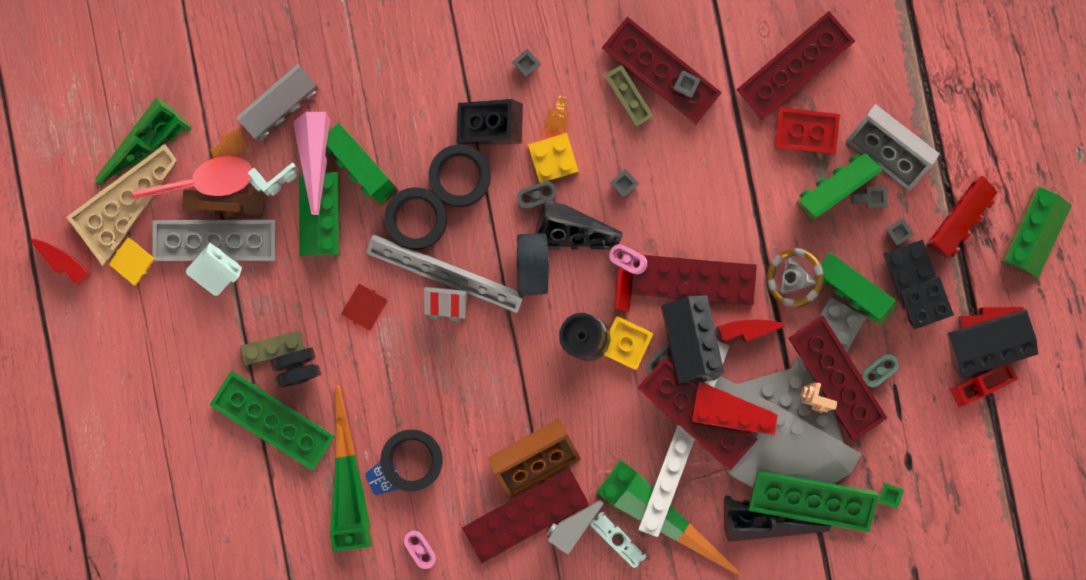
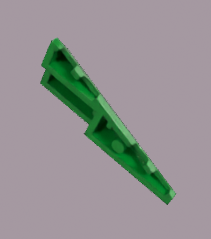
M156 97L95 177L96 182L104 185L107 179L114 175H120L126 167L134 166L159 149L161 145L169 140L171 142L174 141L180 133L185 130L187 132L192 129L191 125L170 105Z

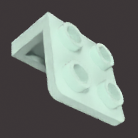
M291 163L267 183L260 173L253 168L248 172L251 176L248 180L258 192L262 190L267 196L270 194L273 196L282 189V184L286 181L288 183L293 181L298 176L296 173L299 170L294 163Z
M209 243L187 268L186 274L210 293L218 296L231 281L234 283L239 278L242 267L225 255L219 248Z

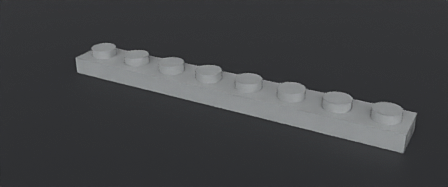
M374 234L370 239L366 252L368 255L457 290L466 291L470 295L516 313L520 309L524 295L518 294V291Z

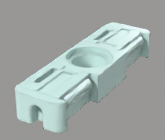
M600 512L591 521V527L633 568H636L646 558V554L642 555V552L633 543H630L632 540L618 526L614 528L615 525L605 515L602 516L604 512ZM615 534H621L624 537L623 544L619 546L614 545L612 537Z

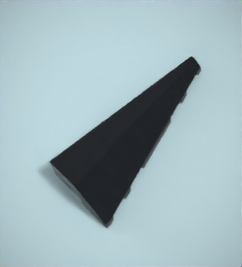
M731 496L724 497V530L728 542L829 532L831 525L749 511L748 500L740 502L732 500Z

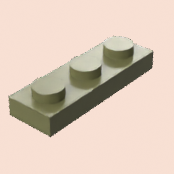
M622 65L604 75L636 128L654 117Z
M300 330L240 346L245 366L305 349Z

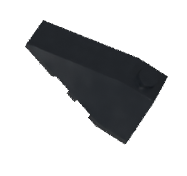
M549 200L544 201L535 229L537 234H546L548 249L559 250V247H571V250L578 249V247L611 249L619 244L623 236V232L565 204Z

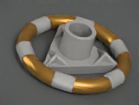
M790 248L782 251L771 261L768 268L767 284L769 291L784 306L797 308L813 302L823 286L824 273L819 260L812 253L804 249ZM792 256L803 257L809 260L813 265L816 280ZM787 258L779 293L774 279L775 271L780 263ZM815 285L811 292L803 299L794 300L782 296Z

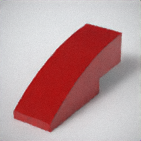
M34 238L31 240V243L55 273L61 274L65 271L71 280L78 285L92 275L78 260L62 249Z
M1024 306L979 308V315L959 316V329L1024 310Z
M751 319L726 323L717 326V330L722 342L742 335L744 342L783 328L784 325L781 322Z
M1011 363L966 380L950 388V391L957 406L961 407L1018 380Z

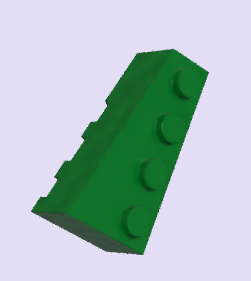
M339 122L329 130L326 152L329 155L334 154L337 157L335 162L343 170L346 167L350 172L347 174L348 177L355 184L359 182L363 186L360 190L367 198L371 196L381 207L399 190Z
M831 252L822 261L823 285L827 286L828 284L834 289L833 292L837 296L847 299L853 308L858 311L861 310L868 319L883 327L897 310L896 300Z

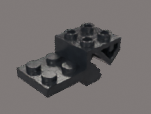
M923 240L883 254L897 291L896 295L901 308L906 310L907 319L913 330L954 316L940 277H936Z

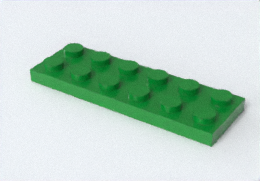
M234 371L229 373L210 403L211 407L314 471L335 438V435Z
M757 470L748 509L753 512L869 532L879 494L875 491Z

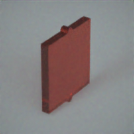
M358 284L341 314L352 320L353 324H359L370 331L388 300L376 294L375 290L371 291Z

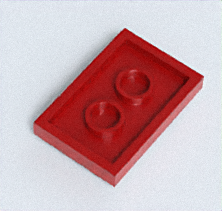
M779 107L774 148L836 155L840 114Z

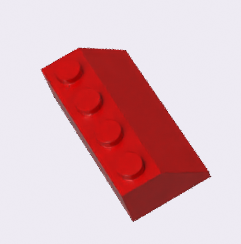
M984 176L976 178L926 243V245L945 259L950 256L954 257L960 249L959 243L962 239L966 241L973 232L970 230L974 223L976 225L980 223L985 216L982 214L986 207L990 209L997 200L995 195L998 192Z

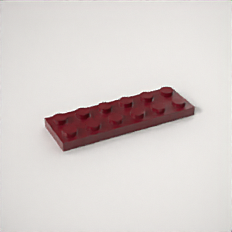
M828 11L737 88L736 91L763 121L855 43V40L832 13Z
M628 16L602 47V50L695 125L722 93ZM682 70L701 79L692 98L673 90Z
M643 255L647 260L646 270L641 274H633L631 295L672 299L707 295L709 302L754 305L757 264ZM640 261L636 263V267H639Z
M823 315L788 338L814 381L821 384L820 390L825 398L837 401L836 409L833 411L851 440H857L887 419V416Z
M664 357L637 389L731 471L758 439L748 431L692 422L698 386L694 382L677 384L674 365Z
M570 468L463 526L462 529L482 564L585 507L589 502Z

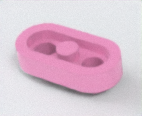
M621 244L611 248L609 257L614 264L633 274H641L646 270L647 260L643 255ZM621 253H624V257L620 259ZM640 261L639 267H636V263Z
M416 530L407 533L404 538V544L416 564L423 569L432 567L436 561V555L424 535ZM417 537L419 540L418 544H412L411 538ZM424 554L429 555L430 560L428 562L422 560Z

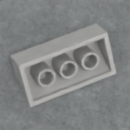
M297 64L236 118L256 141L259 139L264 140L271 134L270 130L275 125L279 127L286 121L285 117L290 112L292 114L297 112L305 99L310 100L317 94L316 90L318 87L301 66Z
M876 104L846 140L848 144L861 154L866 153L883 171L909 191L930 169L939 156L936 150Z

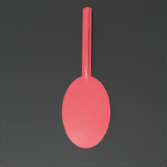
M218 157L200 165L194 172L192 179L132 191L134 199L195 187L198 192L207 196H228L241 191L250 183L248 179L251 176L248 172L252 167L247 161L238 157Z

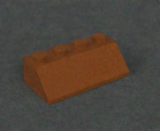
M557 419L487 459L510 499L579 461L581 458L560 419Z

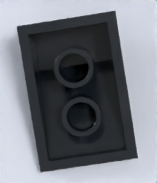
M513 99L458 103L457 143L522 144L523 103Z

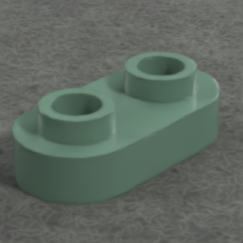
M883 355L868 366L861 376L868 387H877L898 370L899 362L893 355ZM885 361H889L891 363V367L889 369L884 367ZM870 373L874 374L875 379L873 381H870L868 379V375Z

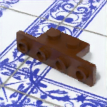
M185 189L183 190L182 209L204 211V215L216 216V212L224 213V216L237 217V214L262 216L265 197L263 195L239 193L212 197L204 195L197 190Z

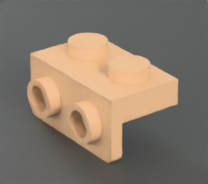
M810 383L803 387L801 392L803 400L801 404L811 406L810 410L819 413H828V410L836 409L837 401L818 396L820 383Z

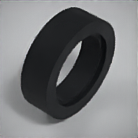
M460 144L452 145L441 150L432 160L429 168V182L433 192L442 202L454 207H466L478 202L487 192L490 184V170L484 156L475 148ZM459 156L471 159L477 165L480 172V179L476 188L472 192L460 196L447 192L440 182L442 166L449 159Z
M411 187L398 192L389 201L385 211V225L390 236L399 245L413 250L425 249L435 244L443 235L447 224L446 210L441 200L433 192L420 187ZM412 199H421L428 202L436 213L434 228L429 234L421 238L405 236L400 232L396 224V215L399 208L406 201Z
M404 430L394 434L385 443L381 452L380 463L385 478L394 487L404 491H418L428 487L437 479L442 469L443 456L440 446L432 436L420 430ZM407 440L422 442L427 446L432 456V465L429 472L423 478L415 481L399 477L392 466V454L395 448Z

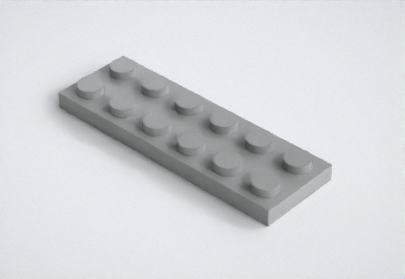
M153 220L152 257L155 258L154 261H194L206 246L211 243L234 261H276V220Z

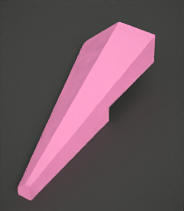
M305 112L293 121L312 215H319L327 164L325 152L330 118L326 112Z

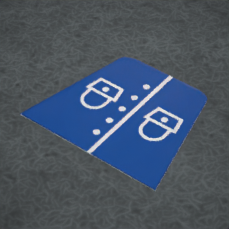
M392 461L393 469H394V471L396 472V474L399 476V474H398V472H397V470H396V468H395V466H394V463H393V461ZM380 462L366 472L365 476L375 495L399 490L385 478Z

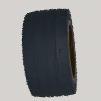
M541 233L517 235L518 294H547L549 273L547 236Z

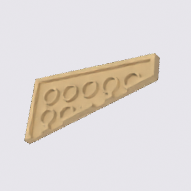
M167 145L161 146L67 216V219L102 266H105L154 196L134 199L132 191L161 186L177 164L178 160Z

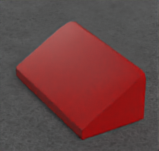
M625 269L617 270L615 311L628 312L630 310L633 273Z

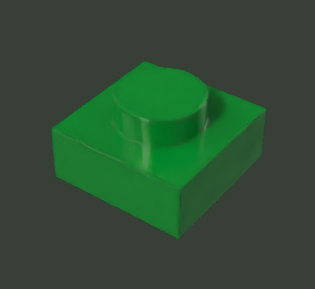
M883 483L877 502L898 509L904 489Z

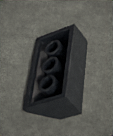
M707 295L689 296L662 305L661 310L677 384L715 381L724 373Z
M1026 309L948 333L951 362L960 378L1038 355L1037 339Z

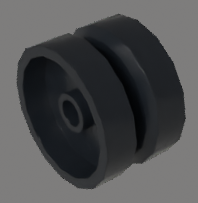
M575 313L569 316L563 322L559 331V341L562 348L569 355L583 361H595L602 357L608 350L611 342L610 331L607 325L600 319L587 313Z
M313 347L291 352L270 360L274 371H287L276 376L278 388L302 384L321 375L319 365L311 364L305 366L306 363L316 358Z

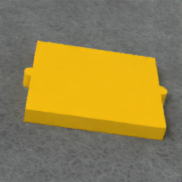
M128 237L121 248L116 250L117 253L109 265L136 286L143 275L147 274V270L155 258Z

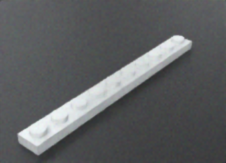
M717 341L723 364L729 345ZM717 379L715 381H705L703 383H706L714 387ZM677 425L638 529L655 537L659 536L694 439L679 425Z

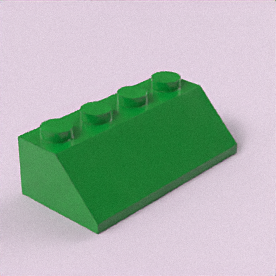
M857 153L848 160L850 162L845 168L842 165L832 171L833 176L827 180L824 177L815 183L817 188L812 191L808 188L799 195L801 199L797 203L809 220L813 221L883 171L881 167L866 153L862 156Z
M338 172L325 173L319 215H312L304 175H299L300 257L341 256L340 175Z
M1038 186L1034 188L1001 262L1039 279L1072 205L1058 194Z

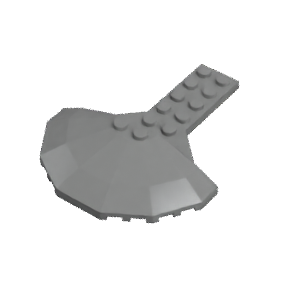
M829 297L820 316L823 315L847 352L866 316ZM799 355L791 369L735 384L720 376L717 378L714 386L717 389L778 414L775 435L750 432L758 440L731 471L728 470L731 476L751 487L754 485L757 470L834 484L852 473L861 456V453L843 443L833 410H828V413H819L810 410L811 406L801 404L803 400L801 398L803 387L816 382ZM819 390L818 396L825 398L821 390Z

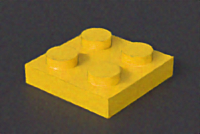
M567 133L528 144L539 183L552 181L579 172Z
M616 316L610 329L611 342L604 356L637 370L654 333Z

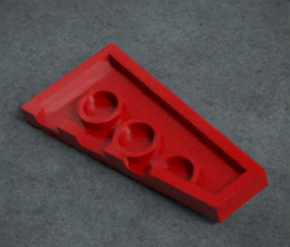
M698 381L692 422L775 435L778 414Z

